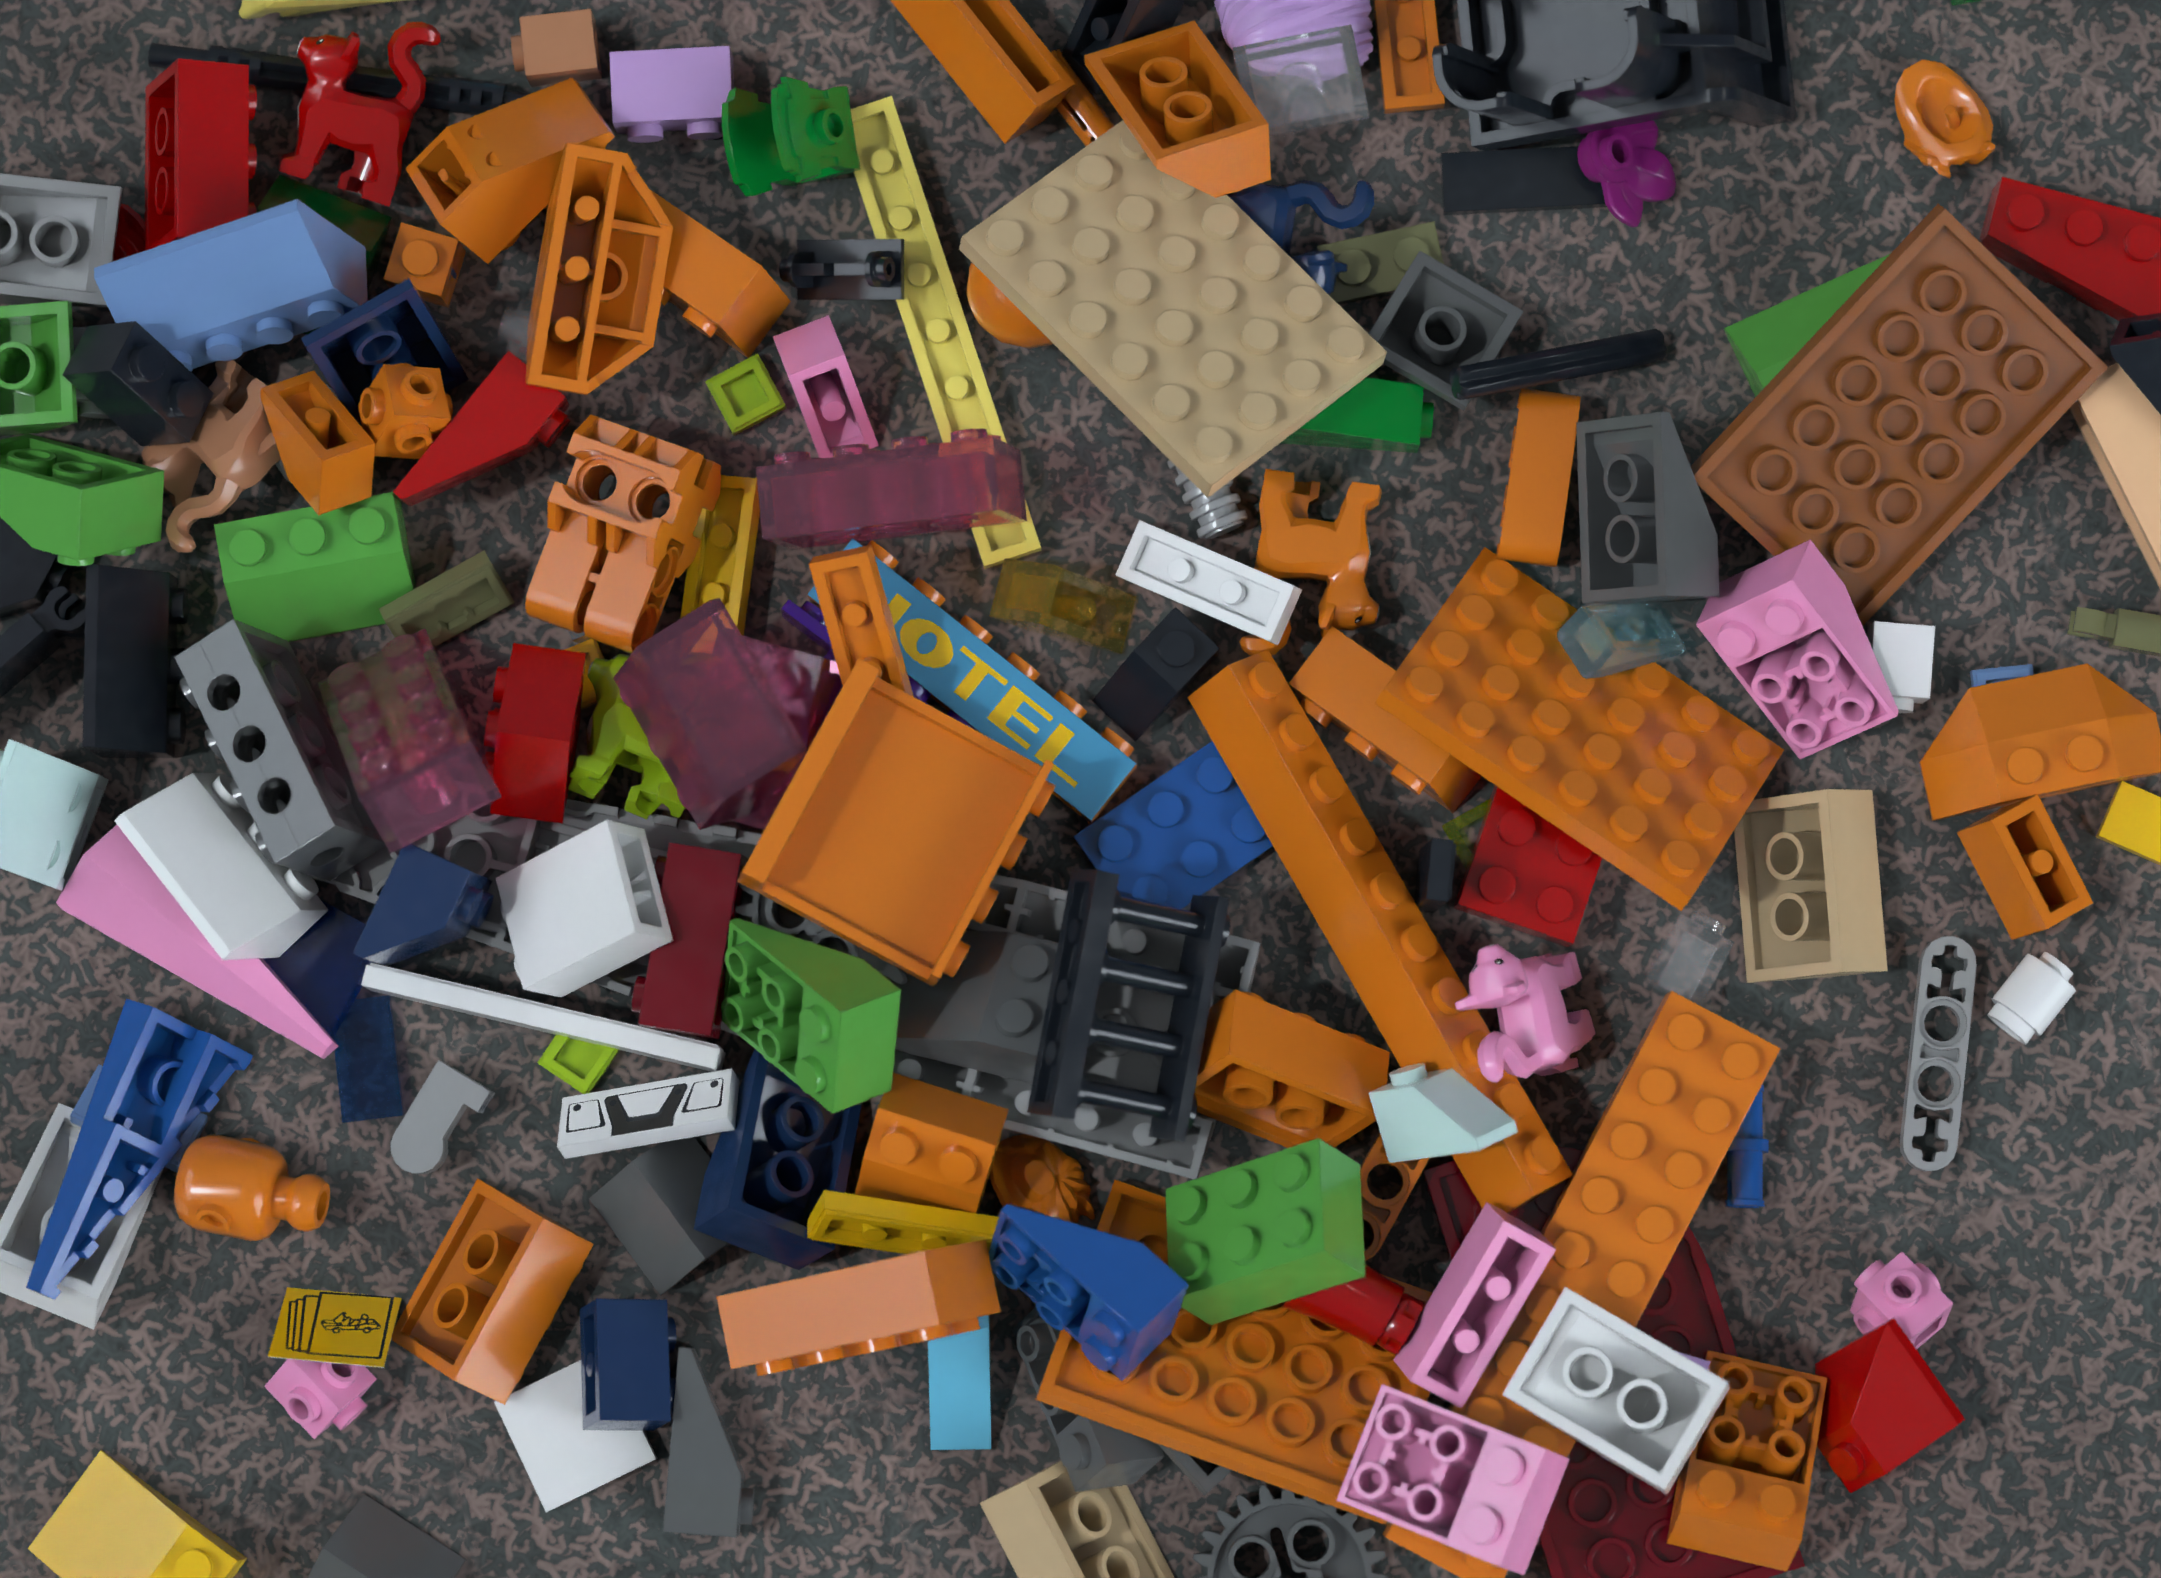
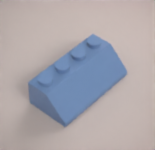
M298 199L94 268V279L115 323L136 321L190 372L194 368L216 361L237 359L243 352L267 344L286 343L293 336L322 327L368 301L365 246Z

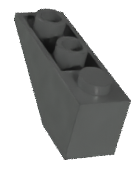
M1035 1307L1012 1329V1332L1017 1342L1018 1352L1025 1362L1038 1395L1060 1330H1056L1047 1324ZM1038 1401L1041 1410L1045 1413L1058 1446L1061 1461L1068 1471L1075 1492L1134 1484L1165 1457L1162 1448L1155 1442Z

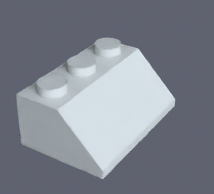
M191 773L124 811L114 820L222 960L279 958L328 911L327 907L316 895L319 889L309 874L273 864L263 855L255 839V834L259 830L251 813L245 811L236 801L230 788V782L233 779L225 774Z

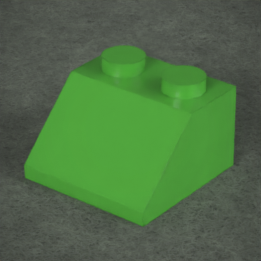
M56 301L0 306V436L41 433L78 422L76 387L63 376L74 353L72 302Z

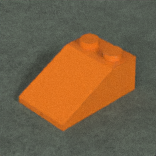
M893 1072L891 1091L883 1094L876 1112L863 1157L855 1195L978 1214L1009 1109Z

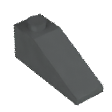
M679 1347L663 1532L736 1538L740 1536L741 1524L752 1525L755 1488H744L745 1473L696 1349Z

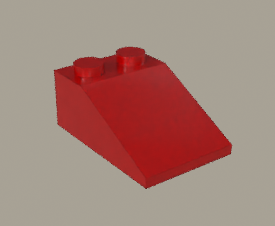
M508 350L394 489L393 493L411 507L531 453L540 442L545 447L550 448L571 422L568 419V415L565 414V411L570 406L567 398L555 389L527 385L526 364Z

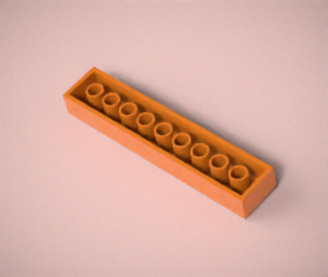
M1673 991L1665 994L1573 1169V1176L1568 1179L1541 1231V1234L1556 1248L1555 1252L1465 1404L1460 1408L1451 1403L1448 1408L1449 1411L1568 1457L1576 1440L1503 1396L1504 1390L1565 1287L1631 1326L1636 1327L1781 1048ZM1391 1522L1387 1524L1382 1534L1385 1538L1460 1578H1505L1508 1569L1484 1561Z

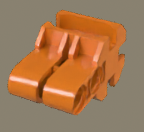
M590 414L573 432L566 453L576 457L568 482L564 485L555 481L547 501V528L551 530L528 588L525 602L526 613L530 617L574 633H582L584 631L587 638L634 655H639L646 649L653 637L675 577L679 578L695 559L701 539L693 536V532L702 508L712 512L715 508L721 488V465L705 459L698 452ZM609 475L616 476L617 484L613 494L607 499L601 500L599 491L602 482ZM669 493L670 505L667 512L660 518H653L652 509L656 499L662 494Z

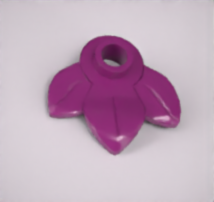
M1654 121L1589 132L1580 142L1577 152L1579 166L1584 175L1595 183H1601L1605 204L1609 211L1619 221L1633 228L1638 227L1641 221L1643 201H1665L1671 198L1676 190V179L1671 163L1664 154L1655 150L1659 128Z

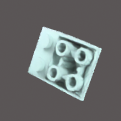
M8 739L5 750H0V869L63 891L77 866L109 780L99 774Z

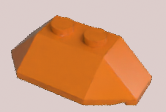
M570 142L565 144L547 208L529 316L526 360L527 385L587 395L654 347L673 226L651 190L637 172L636 166L627 153Z
M2088 663L1971 687L1966 691L1919 762L1932 821L2003 807L2037 794L2041 799L2161 774V733L2156 712Z

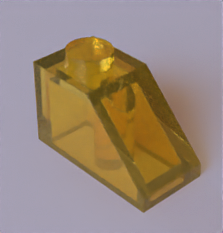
M1004 558L989 616L1028 631L1122 654L1137 596L1056 565Z

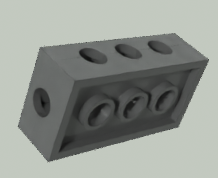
M232 619L174 657L184 676L180 680L181 689L188 701L201 711L209 727L205 730L206 740L212 751L221 760L226 762L234 779L230 782L232 794L239 805L245 811L251 813L259 830L255 834L256 843L267 860L273 864H278L300 873L331 881L388 844L289 641Z

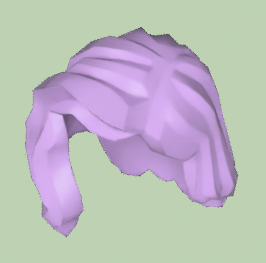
M1370 0L1214 1L1227 46L1237 53L1240 67L1246 72L1260 77L1279 76L1311 81L1331 80L1362 66L1365 61L1369 60L1368 55L1373 50L1371 43L1373 36L1370 33V29L1373 26L1369 18L1372 10Z

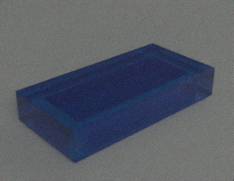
M391 996L329 1003L333 1040L339 1045L334 1052L342 1123L404 1116Z

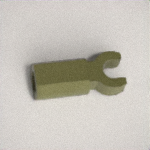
M2076 607V611L2070 612L2067 635L2109 641L2108 648L2161 657V615L2121 608L2115 610L2113 614L2082 607Z

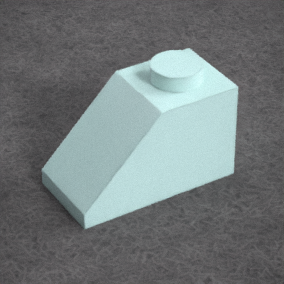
M1424 1063L1405 1066L1389 1073L1391 1083L1369 1092L1389 1163L1479 1151L1518 1132L1514 1119L1453 1068L1427 1072Z

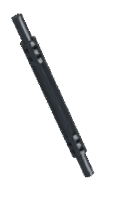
M151 43L149 49V67L166 69L178 58L249 65V84H254L255 87L268 86L304 91L308 82L305 66L297 57L266 54L264 51L257 50L251 52L234 47L229 49L219 45H211L209 50ZM357 66L345 84L348 90L383 98H394L402 89V84L393 70ZM424 74L426 78L425 99L420 107L449 110L451 113L458 114L464 112L475 116L531 93L508 90L506 83L496 82L493 84L486 83L483 80L475 79L470 81L461 77L448 78Z

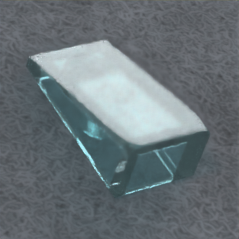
M1655 602L1581 606L1557 632L1559 642L1582 677L1586 679L1604 677L1678 656L1686 650L1685 644L1659 605Z

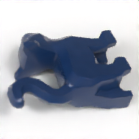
M1301 180L1287 185L1257 184L1238 192L1226 194L1289 256L1297 207L1309 204L1323 223L1339 229L1356 227L1368 218L1374 206V190L1370 183L1364 180L1357 182L1353 199L1348 205L1339 204L1323 183ZM1314 250L1291 257L1329 295L1334 291L1337 274L1347 272L1348 268L1347 264L1334 261V254L1329 250Z

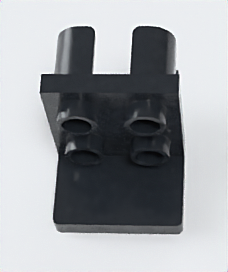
M1457 0L1461 46L1452 43L1436 45L1432 52L1434 75L1440 91L1451 103L1468 110L1471 145L1483 151L1503 149L1706 110L1717 112L1757 128L1795 121L1796 119L1784 0Z

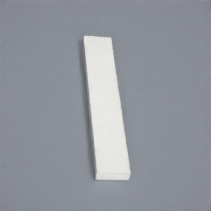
M375 963L366 965L361 984L373 992L711 1072L722 1070L726 1055L717 1044Z

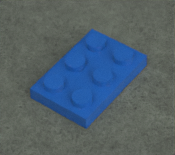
M1213 741L1074 836V839L1096 870L1119 874L1117 890L1120 896L1178 909L1188 906L1191 903L1192 895H1204L1273 847Z

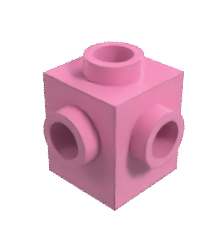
M1900 1252L1886 1265L1879 1259L1861 1273L1854 1283L1858 1290L1850 1312L1854 1315V1322L1863 1335L1894 1317L1914 1347L1918 1349L1944 1327L1953 1302L1941 1291L1938 1279L1929 1268L1918 1262L1914 1264L1903 1252Z
M287 1359L264 1387L286 1409L288 1415L316 1439L333 1423L342 1431L354 1421L368 1406L361 1397L377 1378L365 1366Z

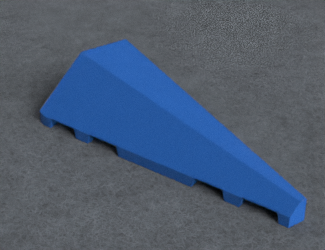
M126 999L28 1279L27 1289L54 1300L61 1293L57 1288L59 1283L80 1258L89 1259L99 1247L95 1241L116 1215L124 1216L181 1148L183 1144L178 1139L201 1112H210L220 1100L216 1093L235 1070L244 1071L252 1060V1054L213 1034L198 1030L155 1007Z

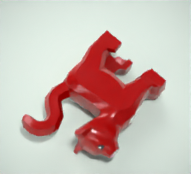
M422 21L407 22L394 31L387 45L389 66L402 84V89L394 98L365 95L346 89L345 84L358 65L360 46L358 33L351 32L347 38L330 34L303 37L298 45L297 56L305 66L308 82L298 105V141L294 152L282 155L278 165L279 172L306 180L316 165H319L329 143L353 150L355 159L352 168L341 173L337 188L362 194L361 198L390 207L402 172V147L414 115L425 99L426 78L419 65L412 58L411 51L415 45L420 44L437 46L441 42L439 31L433 25Z

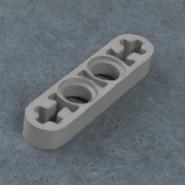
M1943 936L1928 943L1921 953L1918 965L1900 1133V1151L1910 1166L1923 1172L1936 1171L1947 1166L1954 1158L1958 1146L1977 964L1976 955L1972 947L1963 939L1955 936ZM1946 946L1954 948V958L1964 961L1963 970L1952 973L1949 991L1962 990L1961 1002L1948 996L1927 998L1928 986L1935 989L1941 988L1942 971L1937 967H1932L1931 960L1932 957L1943 955ZM1943 1006L1949 1008L1957 1018L1958 1027L1956 1033L1947 1041L1934 1040L1925 1030L1924 1020L1926 1014L1934 1007ZM1932 1066L1942 1068L1951 1079L1949 1094L1945 1099L1937 1102L1927 1100L1918 1089L1920 1074L1924 1069ZM1915 1106L1927 1111H1941L1945 1109L1950 1111L1949 1122L1935 1119V1138L1944 1140L1945 1148L1944 1151L1933 1153L1931 1162L1922 1160V1150L1912 1147L1913 1137L1924 1135L1927 1117L1914 1118Z

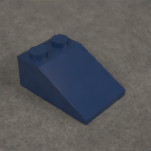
M409 278L301 338L340 402L360 425L358 404L362 392L371 385L383 364L407 363L416 367L440 368L445 393L469 380L441 327Z
M754 1049L739 1087L735 1130L721 1132L704 1174L694 1230L797 1270L833 1251L835 1243L815 1241L807 1238V1223L824 1190L841 1193L846 1191L862 1102L832 1114Z

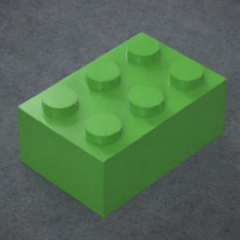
M1320 1138L1166 1188L1168 1267L1189 1284L1181 1308L1210 1325L1366 1276L1360 1164Z

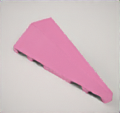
M118 825L114 826L83 854L56 901V904L63 911L322 1059H325L339 1046L263 958L222 960Z

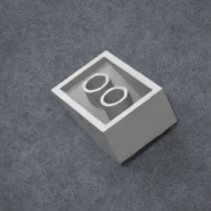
M0 173V304L70 301L72 306L108 307L94 279V268L114 261L122 187Z

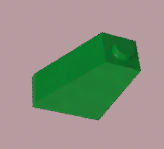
M1366 377L1281 443L1417 453L1420 446V438L1431 439L1434 403L1423 402L1424 387L1418 384Z

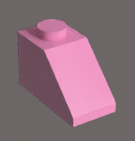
M829 315L773 336L822 466H828L879 446Z

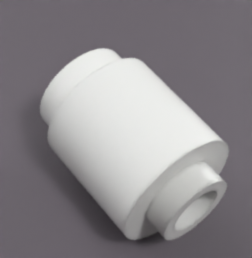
M2044 952L2039 959L2031 954H2027L1992 998L1995 1005L1987 1016L2011 1037L2026 1045L2034 1034L2039 1037L2075 993V988L2068 982L2073 972L2047 952Z

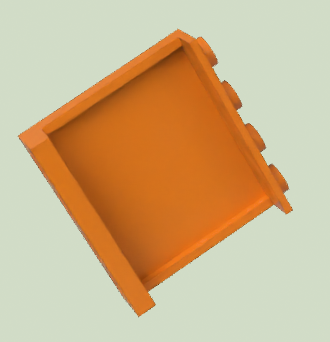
M858 658L746 863L738 882L934 987L942 973L953 978L971 945L960 939L971 919L980 924L984 922L996 900L999 891L989 887L999 866L1011 871L1028 838L1019 834L1018 831L1028 812L1039 818L1050 799L1056 785L1046 779L1054 763L1047 759L1042 766L878 678L880 669Z

